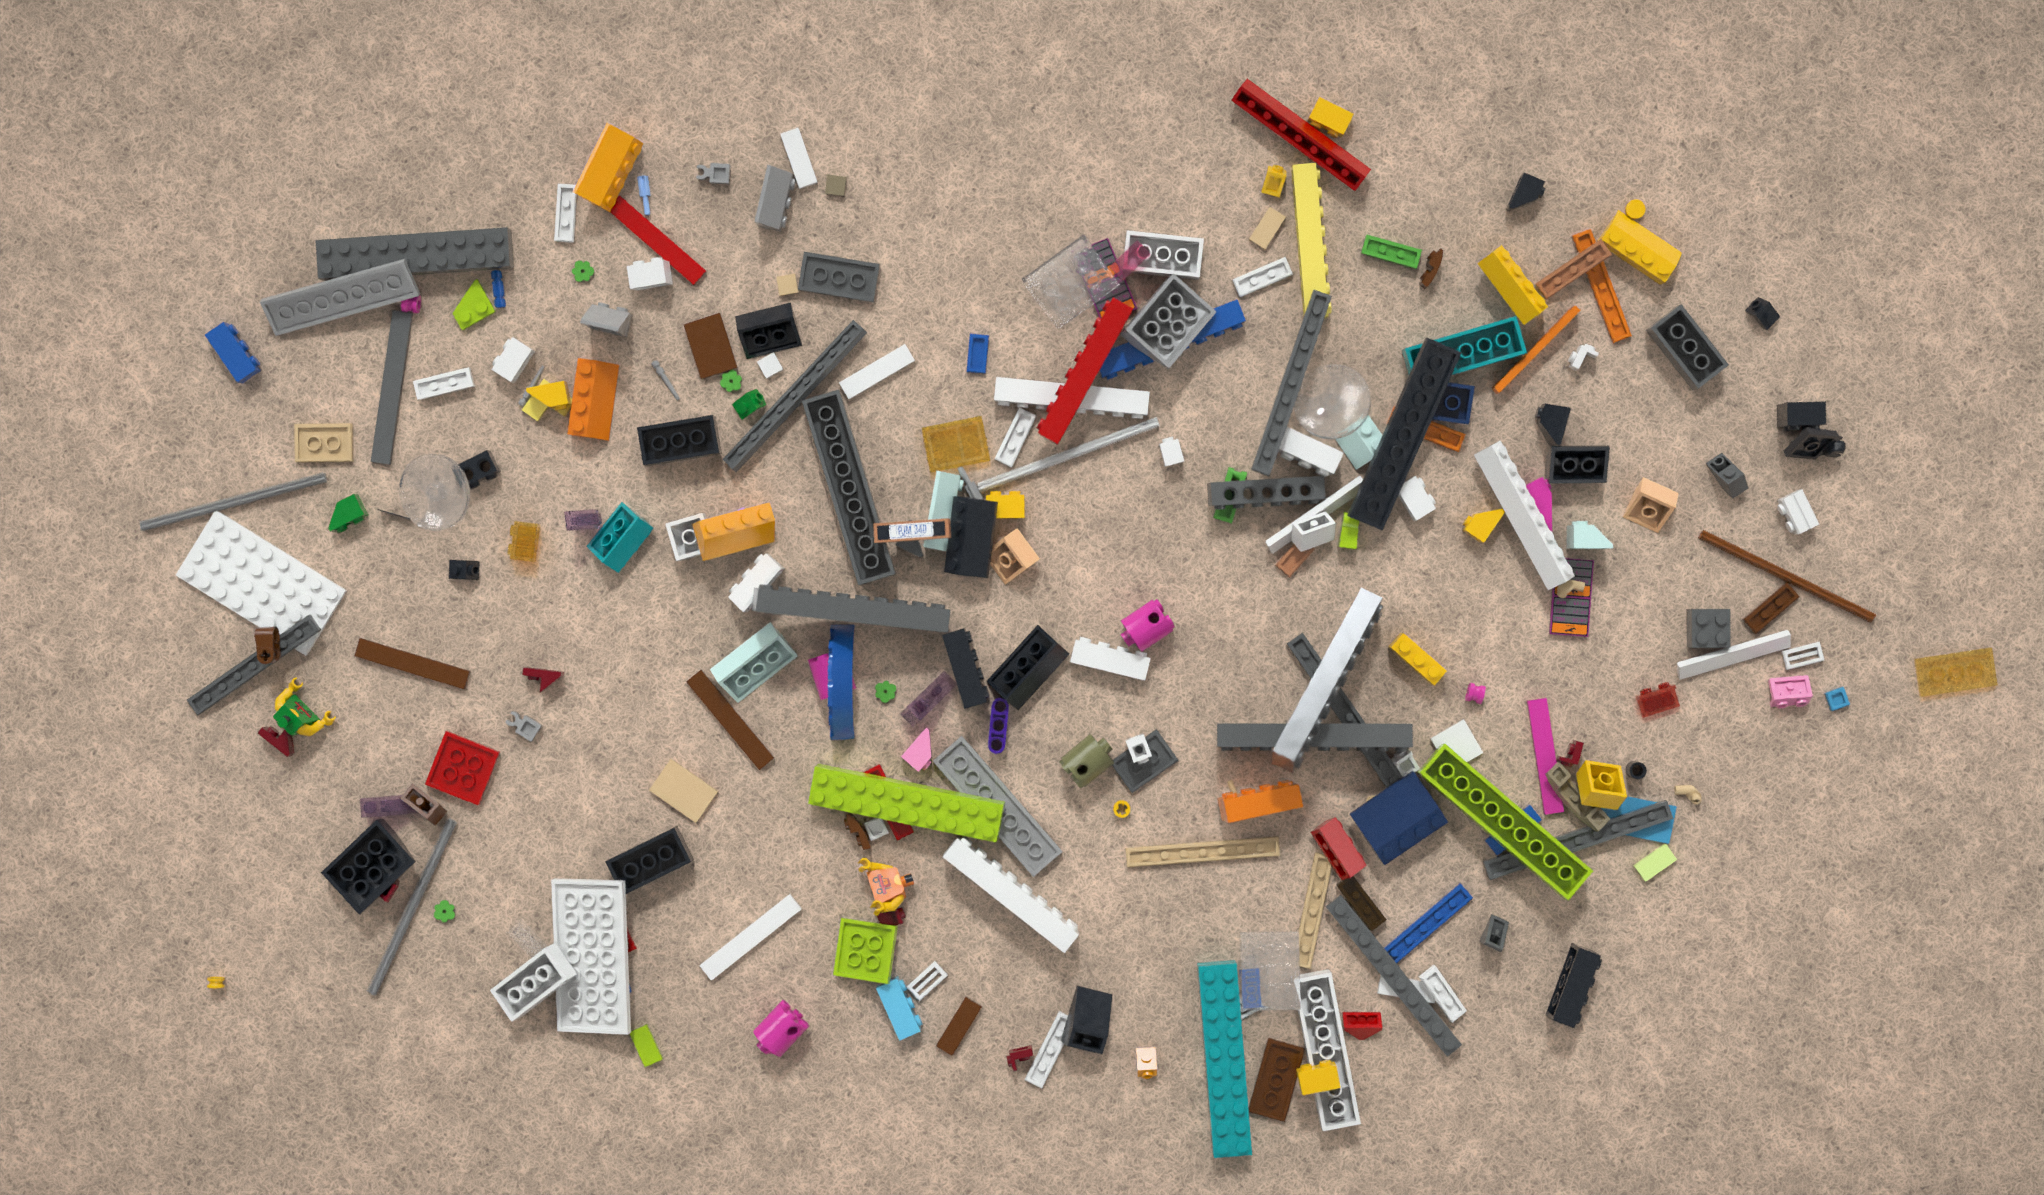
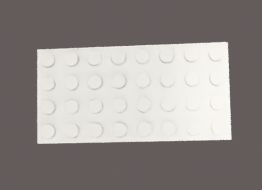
M219 511L213 513L176 573L177 577L258 627L276 626L279 634H282L311 614L321 631L295 648L305 656L310 652L347 591Z
M552 879L554 943L557 944L577 973L575 977L556 990L557 1031L628 1035L631 1033L625 881Z

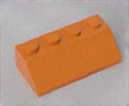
M578 358L568 435L609 441L619 365Z

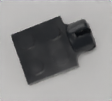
M1805 428L1783 451L1786 457L1816 460L1822 455L1837 458L1841 456L1839 453H1844L1846 443L1840 441L1843 437L1838 435L1836 430Z

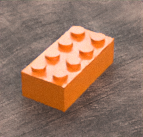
M1289 780L1278 781L1276 786L1264 784L1260 785L1257 790L1245 788L1241 789V793L1238 794L1233 792L1222 793V797L1217 798L1221 819L1224 822L1231 823L1301 808L1303 803L1299 784Z

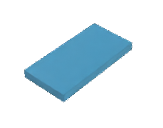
M1627 796L1618 810L1601 809L1609 818H1613L1657 802ZM1669 805L1673 819L1626 835L1669 844L1677 806Z

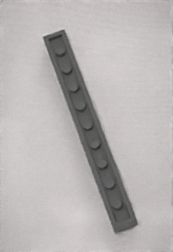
M1317 290L1312 291L1252 464V471L1266 476L1271 474L1332 298L1331 295Z
M852 320L722 460L737 473L797 409L802 400H805L867 332L857 322Z
M1301 633L1286 644L1312 679L1322 660L1305 635ZM1340 687L1335 703L1331 702L1330 705L1342 724H1366ZM1369 747V751H1361L1386 788L1403 778L1385 751H1376V747Z
M1663 800L1610 818L1598 832L1586 826L1556 836L1555 838L1573 853L1671 820L1673 816L1668 801ZM1509 852L1483 861L1489 880L1527 868Z
M1339 895L1325 906L1444 1054L1448 1057L1462 1045L1345 899Z

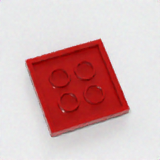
M445 731L425 785L475 805H480L500 751L450 731Z

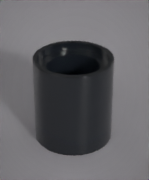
M1631 761L1626 766V774L1631 778L1642 779L1647 773L1646 766L1641 762ZM1635 765L1640 767V772L1637 775L1632 773V768Z

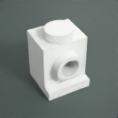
M1143 733L1125 740L1134 763L1142 764L1149 761L1148 757L1152 755ZM1137 746H1141L1143 748L1141 753H1137L1135 751V748Z

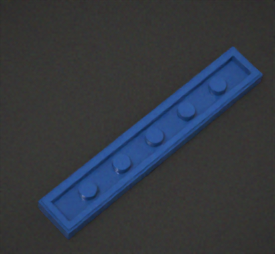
M1459 883L1385 946L1384 949L1397 964L1472 900L1473 897Z

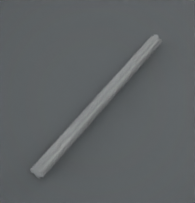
M322 472V475L321 473L320 475L315 474L313 477L310 475L306 479L299 478V481L296 479L292 480V482L290 481V483L285 482L283 485L280 483L276 487L269 486V488H262L260 491L255 490L253 493L250 491L246 495L239 494V496H232L230 499L225 498L223 501L209 502V504H202L200 507L195 506L184 511L179 510V512L176 511L170 513V515L165 514L154 519H147V521L142 520L140 521L141 531H147V529H154V527H161V525L165 526L170 523H177V521H184V519H191V517L195 518L200 515H207V513H214V511L244 505L246 502L248 504L253 501L269 498V496L274 497L276 494L278 496L283 493L299 490V488H306V486L322 484V482H327L326 473Z
M451 818L447 819L445 828H442L444 830H441L443 832H440L442 834H439L441 837H439V841H436L438 842L435 843L437 845H434L436 847L432 849L434 852L430 854L432 856H429L431 858H428L430 860L426 862L427 867H424L426 869H423L425 871H422L424 873L420 875L421 880H418L420 882H417L419 884H416L418 886L414 888L415 893H412L414 895H411L413 897H410L412 899L408 901L407 905L409 906H406L408 908H405L407 910H404L406 912L402 914V919H400L402 921H399L401 923H398L400 925H397L396 932L393 934L395 936H392L390 945H388L389 947H387L388 949H386L387 951L383 955L384 958H382L383 960H381L382 962H380L381 964L377 968L378 971H376L377 973H375L376 975H374L375 977L371 981L372 984H370V988H367L369 989L367 991L372 995L377 994L401 940L405 936L407 927L410 925V921H412L413 914H415L414 912H416L415 910L419 906V901H421L420 899H422L421 897H423L422 895H424L423 893L427 889L426 886H428L427 884H429L428 882H430L429 880L433 876L432 873H434L433 871H435L434 869H436L435 867H437L436 865L440 861L441 854H443L442 852H444L449 841L448 839H450L457 824Z

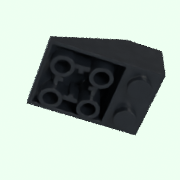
M1077 985L1061 1041L1068 1047L1103 1055L1108 1038L1113 995Z

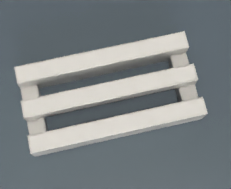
M1820 642L1781 651L1786 670L1824 661ZM1814 647L1817 648L1815 651L1788 657L1790 653ZM1818 654L1819 658L1791 665L1789 662L1792 660Z
M934 961L907 988L920 1001L948 974ZM935 967L937 970L914 990L913 986ZM940 972L941 976L919 995L917 992Z

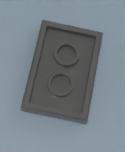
M1157 729L1145 736L1152 755L1148 757L1149 761L1142 764L1134 763L1129 749L1113 759V768L1131 793L1178 761V758ZM1141 746L1135 748L1137 753H1141L1143 750Z

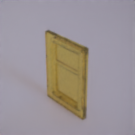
M982 416L922 427L923 442L925 443L930 473L990 461Z

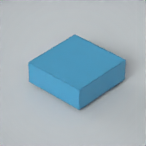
M1844 687L1824 693L1830 711L1850 705Z

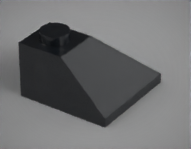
M1544 403L1536 410L1535 418H1538L1537 425L1550 447L1561 446L1571 408Z

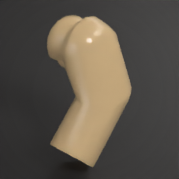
M1568 580L1558 586L1557 595L1560 598H1565L1572 590L1583 592L1585 583Z
M1693 785L1674 786L1675 795H1686L1695 805L1701 803L1702 796Z

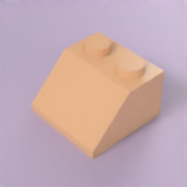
M1643 477L1633 493L1623 518L1658 533L1676 508L1678 493Z
M1017 528L992 546L990 565L1006 585L1040 558Z

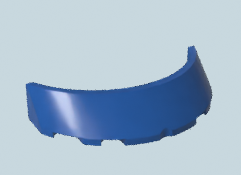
M854 624L830 625L828 660L830 740L855 739L853 721Z

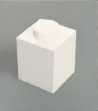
M1173 437L1162 439L1163 443L1159 444L1164 466L1167 467L1184 462L1179 440H1174Z

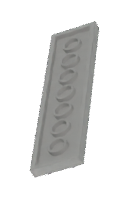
M402 259L261 299L260 304L275 336L417 297L420 292L406 260Z
M963 736L958 738L933 760L959 792L1005 801L999 838L1033 877L1062 853L1059 846Z

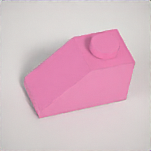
M928 727L925 728L901 756L918 772L921 768L925 771L932 763L929 760L932 757L930 729Z

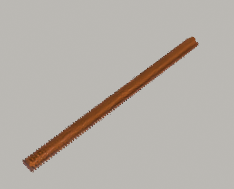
M1704 529L1698 536V538L1704 539L1706 543L1708 542V544L1710 543L1714 547L1717 546L1721 550L1724 549L1723 551L1734 554L1740 560L1743 558L1747 563L1749 562V564L1751 563V565L1757 568L1760 567V569L1762 568V570L1768 573L1771 572V574H1775L1781 580L1784 578L1788 583L1790 582V584L1792 583V585L1798 588L1801 587V589L1803 588V590L1811 594L1814 593V595L1822 600L1825 598V600L1829 601L1828 603L1831 602V604L1841 609L1844 608V610L1852 614L1855 613V615L1867 622H1872L1876 617V613L1874 614L1872 611L1861 608V606L1859 607V605L1857 606L1853 602H1848V600L1837 594L1835 595V593L1833 594L1829 590L1820 588V586L1818 587V585L1812 582H1807V580L1796 574L1794 575V573L1792 574V572L1790 573V571L1788 572L1786 569L1779 568V566L1777 567V565L1771 562H1766V560L1755 554H1751V552L1749 553V551L1747 552V550L1740 547L1738 548V546L1736 547V545L1712 533L1710 534V532L1708 533Z

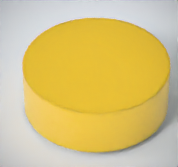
M1638 199L1631 200L1625 207V213L1631 219H1639L1646 210L1644 203Z

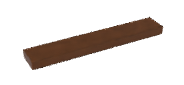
M359 638L354 655L358 658L461 689L466 688L471 672L364 638Z
M702 669L686 681L759 770L775 758Z

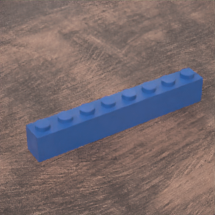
M1238 299L1214 308L1216 313L1191 343L1196 342V345L1206 342V337L1214 335V338L1224 335V330L1229 328L1232 331L1242 328V323L1246 319ZM1127 342L1111 349L1099 372L1102 378L1106 377L1107 380L1117 377V373L1124 370L1127 373L1135 370V365L1142 363L1145 366L1154 361Z

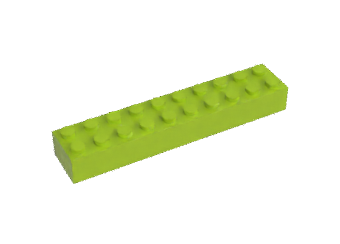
M1445 743L1437 748L1417 772L1564 900H1569L1593 872L1591 868Z
M819 763L814 768L808 800L810 805L991 842H997L1005 807V801Z

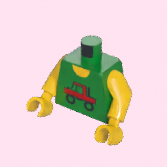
M295 677L289 683V688H285L275 699L274 709L276 713L273 715V718L277 721V725L280 728H284L290 735L299 734L309 737L323 729L324 725H332L336 716L329 719L328 716L331 714V711H327L320 721V718L296 694L292 693L297 692L303 685L302 682L300 686H296L294 681L297 677Z

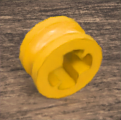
M1124 800L1117 801L1113 806L1114 814L1120 818L1128 816L1130 813L1128 802ZM1121 803L1122 806H1124V804L1127 806V808L1125 809L1126 813L1121 814V812L1118 813L1116 811L1119 808L1118 805Z
M207 977L209 981L207 988L217 989L225 987V984H223L225 977Z

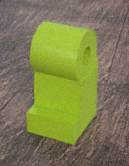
M1344 512L1337 547L1357 549L1359 521L1347 516L1348 513Z

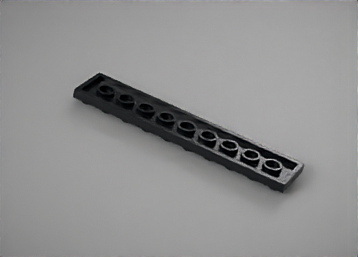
M1425 338L1347 516L1383 531L1462 352L1430 338Z

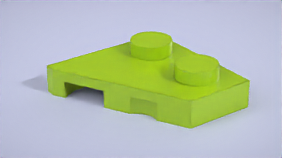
M476 279L452 314L461 330H465L495 313L496 310L479 280Z

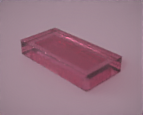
M1137 240L1109 268L1124 281L1150 256V252Z

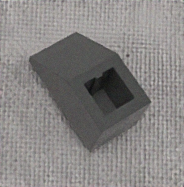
M1720 453L1706 463L1722 489L1732 499L1749 488L1744 473L1723 453Z

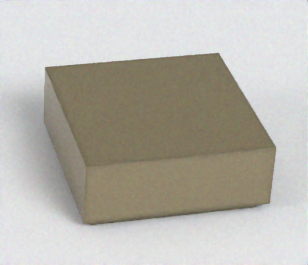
M827 175L825 194L844 197L847 177Z

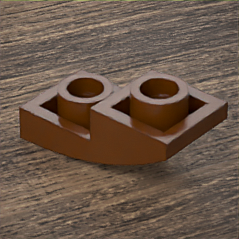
M1441 248L1437 252L1433 250L1426 258L1428 260L1426 266L1431 271L1426 270L1420 277L1422 281L1419 285L1423 289L1430 285L1439 270L1443 257V250Z
M847 813L844 819L846 830L850 829V833L858 832L859 835H856L858 846H862L863 850L870 849L872 846L865 829L852 813Z

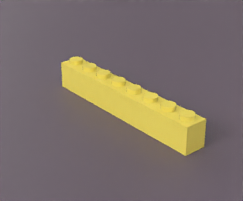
M1316 163L1295 164L1291 167L1303 315H1305L1313 290L1330 294V285L1326 283L1325 275H1328V264H1324L1327 248L1326 244L1323 245L1322 237H1325V227L1321 225V218H1323L1324 213L1323 206L1319 205V199H1322V189L1318 187L1317 182L1320 179V168H1316ZM1331 302L1329 303L1325 318H1328L1329 313L1332 312Z

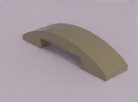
M1559 761L1545 774L1562 802L1587 826L1598 832L1610 820L1601 808L1581 804L1579 789L1569 779L1572 775Z

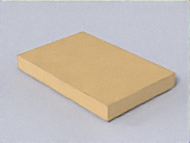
M352 423L294 424L296 463L353 462Z
M673 759L669 760L649 789L650 792L695 823H697L718 793V790Z

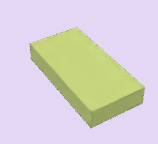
M1664 843L1633 866L1646 882L1677 859Z

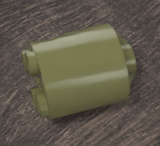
M1089 734L1062 756L1059 763L1068 774L1072 772L1071 777L1081 789L1089 785L1114 764V761L1108 755L1113 748L1104 737L1097 742Z

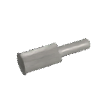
M962 466L959 467L958 471L966 484L964 488L969 497L983 499L975 482L970 481Z

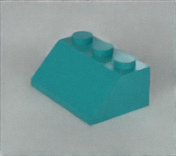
M621 502L586 547L602 563L619 573L654 528L630 507Z

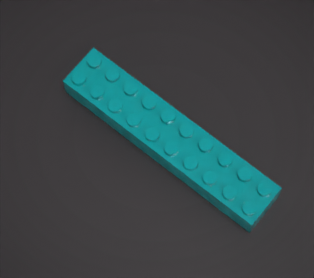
M1235 960L1197 963L1212 1154L1214 1158L1252 1155L1237 963Z

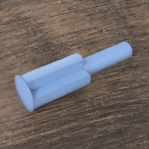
M642 175L637 177L639 195L643 198L644 213L648 216L650 215L648 196H651L648 176Z

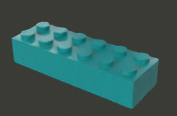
M1517 316L1434 340L1462 352L1452 375L1527 353ZM1423 343L1402 350L1408 374L1411 372Z

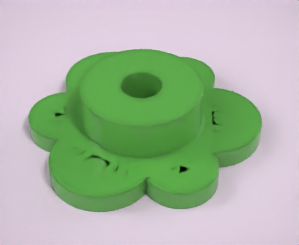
M576 261L572 273L578 282L583 280L589 281L590 276L594 274V268L590 266L588 261L584 263Z
M735 370L723 373V379L720 381L721 387L726 388L728 392L741 388L740 382L742 377L737 375Z
M884 681L883 684H876L875 689L877 692L875 696L880 698L883 703H887L890 699L895 698L896 686L894 684H890L889 681Z
M442 900L440 904L435 905L434 917L436 919L447 922L448 919L451 920L455 917V912L453 911L455 907L453 904L449 905L447 900Z

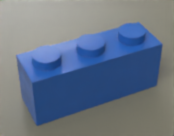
M222 322L206 333L205 336L236 382L243 384L261 371L258 367L260 362L254 355L251 356L249 354L247 343L243 339L240 341L237 336L239 332L233 324L229 325V323Z

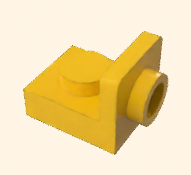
M1279 165L1268 166L1261 192L1280 198L1287 171Z

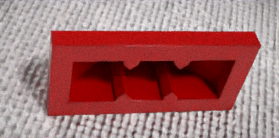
M1342 1012L1344 1031L1358 1040H1365L1382 1031L1381 1012Z

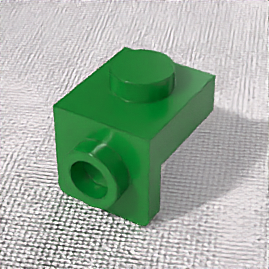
M757 389L747 392L732 403L741 420L746 419L755 411L767 405L763 395Z

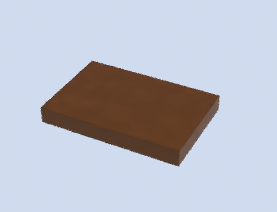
M721 313L683 324L701 379L738 368Z

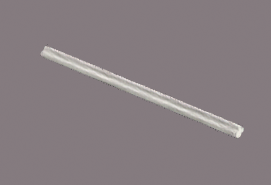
M1157 417L1142 422V424L1133 425V427L1115 432V434L1106 435V437L1095 439L1081 446L1079 445V447L1077 446L1056 455L1054 454L1050 458L1041 459V461H1036L1032 465L1030 463L1027 466L1025 465V467L1023 466V468H1016V470H1011L1005 473V475L1003 473L1000 476L998 475V477L996 476V478L993 477L989 478V480L987 479V481L978 482V489L980 492L982 490L983 492L987 491L991 487H998V485L1014 481L1018 477H1025L1029 473L1041 471L1043 468H1047V466L1052 467L1056 463L1068 461L1072 457L1074 458V456L1076 458L1079 455L1081 456V454L1083 455V453H1090V451H1095L1099 447L1101 448V446L1104 448V446L1106 447L1110 443H1117V441H1122L1126 437L1128 439V436L1131 438L1130 436L1133 437V435L1135 436L1139 432L1142 434V432L1144 433L1148 429L1151 430L1153 427L1155 429V426L1156 428L1159 426Z

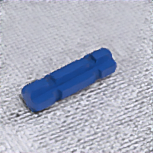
M500 270L491 271L493 296L495 297L494 305L496 308L506 306L505 299H503L505 294L503 281H501L503 278L502 272Z

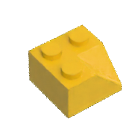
M1585 760L1576 772L1582 805L1618 810L1627 798L1620 765Z

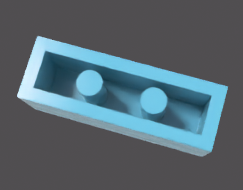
M897 976L890 979V984L881 983L877 985L876 990L899 1041L920 1032V1026L923 1023L919 1014L915 1015L912 1009L915 1008L912 998H907L905 993L907 987L904 980H899Z

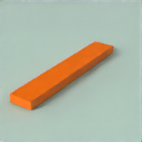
M1591 229L1572 236L1578 254L1596 243ZM1602 261L1586 272L1611 340L1615 343L1632 335L1605 264Z
M1577 306L1571 307L1492 387V390L1496 394L1500 393L1581 310Z

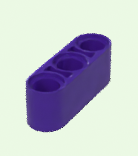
M1004 698L995 699L991 706L988 748L995 754L1001 753L1006 744L1009 703ZM998 701H1002L1006 705V709L1002 712L995 709V704ZM997 720L1004 723V728L1001 731H997L993 727V723ZM998 739L1002 742L1001 749L995 750L992 748L991 742Z

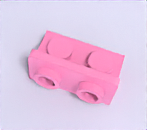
M1808 675L1770 678L1768 681L1772 697L1771 707L1779 709L1791 705L1803 707L1809 704L1813 697Z

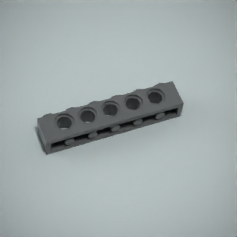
M1324 476L1207 483L1208 506H1214V510L1226 509L1225 505H1233V509L1245 508L1244 504H1252V507H1263V503H1271V506H1282V502H1289L1290 505H1301V501H1308V504H1319L1320 500L1326 499ZM1302 486H1305L1308 489V493L1306 496H1303L1300 493V488ZM1283 487H1287L1289 490L1287 497L1281 494ZM1264 488L1270 490L1269 498L1263 496L1262 491ZM1245 489L1251 491V498L1249 500L1243 495ZM1226 490H1230L1233 494L1230 501L1224 496Z

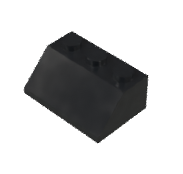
M791 302L735 316L737 332L746 359L802 346Z
M1551 446L1545 461L1544 475L1548 483H1607L1610 446Z

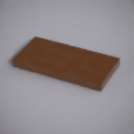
M1268 1037L1248 1107L1250 1113L1285 1122L1298 1077L1296 1069H1299L1305 1052L1304 1047Z

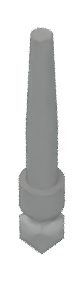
M658 360L653 361L651 365L653 368H656V373L658 376H661L678 401L680 398L665 375L664 369L660 367Z
M541 366L529 387L536 386L545 368L544 366ZM527 391L524 392L523 398L518 402L522 407L527 403V399L531 397V394Z

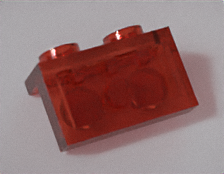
M1665 682L1659 684L1658 688L1651 690V688L1640 690V694L1635 695L1642 718L1679 707L1680 704L1675 692L1676 685Z

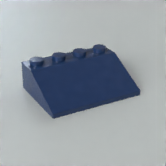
M1411 771L1349 813L1384 865L1448 823L1444 814L1414 771Z

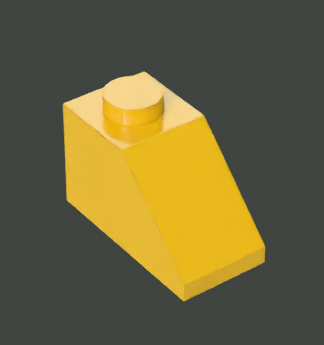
M566 381L526 388L529 394L548 407L555 408V411L565 410L568 405H571Z
M1504 509L1477 513L1472 516L1468 515L1462 524L1465 526L1463 531L1480 543H1484L1505 513Z

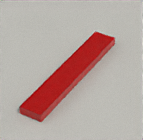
M620 195L617 197L610 213L665 261H669L673 268L695 285L706 273V270Z

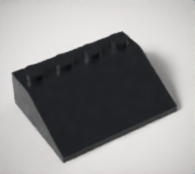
M377 819L321 873L352 908L361 915L416 861L391 826L384 819Z

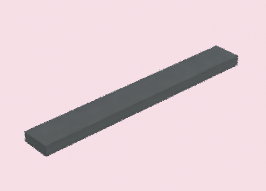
M392 311L370 462L391 465L413 313Z
M311 614L280 634V659L321 631ZM256 651L187 699V702L198 716L274 663H260L257 659Z

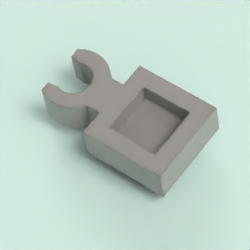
M711 163L710 168H706L704 165H697V169L704 170V174L702 176L697 175L696 178L698 180L710 178L709 182L714 184H729L731 165Z
M512 711L511 714L516 719L514 722L506 720V724L517 726L515 732L532 742L541 729L542 724L527 715L521 719L518 712Z

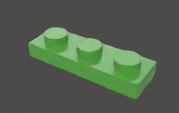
M1367 234L1361 250L1363 255L1417 269L1422 252L1421 249Z

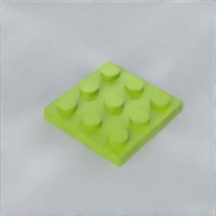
M841 918L833 975L890 984L898 926Z

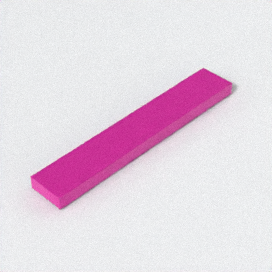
M1547 698L1528 700L1527 706L1543 811L1545 815L1564 812L1562 800L1555 793L1545 775L1557 763Z

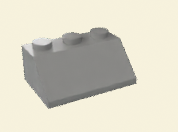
M767 165L754 221L758 227L781 232L782 227L785 228L787 216L784 215L786 209L790 208L792 200L789 194L790 190H794L796 183L792 173Z

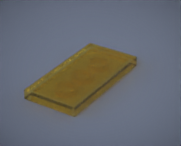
M1992 647L1914 659L1920 697L1998 685Z

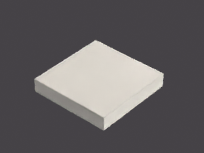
M1464 719L1430 738L1436 750L1441 744L1445 743L1466 762L1483 753Z

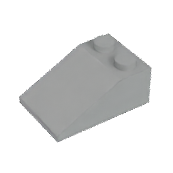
M598 302V305L592 304L581 318L580 323L590 329L627 337L632 314L628 313L626 308L617 307L616 310L610 309V305Z

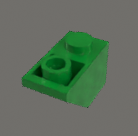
M352 494L336 503L328 527L330 532H337L338 534L347 530V526L352 523L357 525L365 521L364 517L368 513L358 494Z

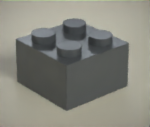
M1686 609L1687 647L1731 648L1730 609Z

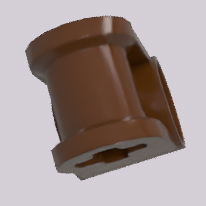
M276 626L256 628L254 638L258 661L262 664L277 662L281 657L278 628Z

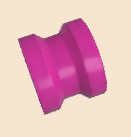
M420 295L401 301L402 312H420Z
M1470 682L1465 701L1470 702L1473 700L1477 704H1482L1486 686H1476Z

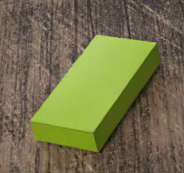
M648 1024L631 1031L630 1036L644 1067L663 1059Z

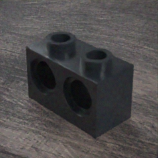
M486 450L453 466L462 487H469L470 490L480 486L479 482L484 479L490 481L496 478V473L500 472L490 450ZM486 461H488L491 466L490 470L487 472H485L482 468L483 463ZM468 470L473 472L471 480H467L465 477Z

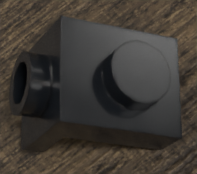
M1760 297L1752 301L1745 310L1747 314L1754 316L1759 325L1765 330H1768L1780 318L1772 304Z
M449 560V579L479 580V561Z

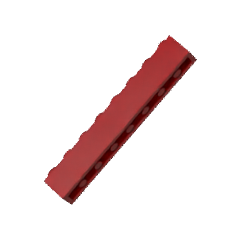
M1248 78L1231 99L1232 102L1352 190L1356 191L1371 171L1368 166Z
M1112 298L1111 302L1109 300L1106 301L1102 309L1105 313L1102 318L1098 317L1093 325L1095 331L1092 335L1088 334L1083 343L1086 347L1083 352L1079 351L1074 359L1077 362L1073 369L1069 368L1064 377L1067 379L1064 386L1060 384L1055 393L1058 396L1054 403L1050 402L1046 409L1048 413L1046 419L1041 418L1036 427L1039 430L1038 435L1056 445L1060 443L1133 311L1132 307L1115 298Z

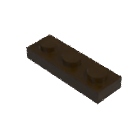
M1354 876L1336 884L1371 931L1387 920Z

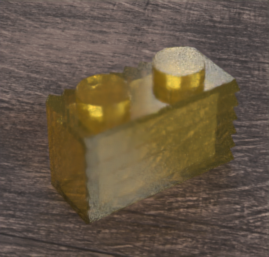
M514 521V525L512 524L510 528V536H513L512 544L509 543L507 551L510 559L536 562L540 524Z

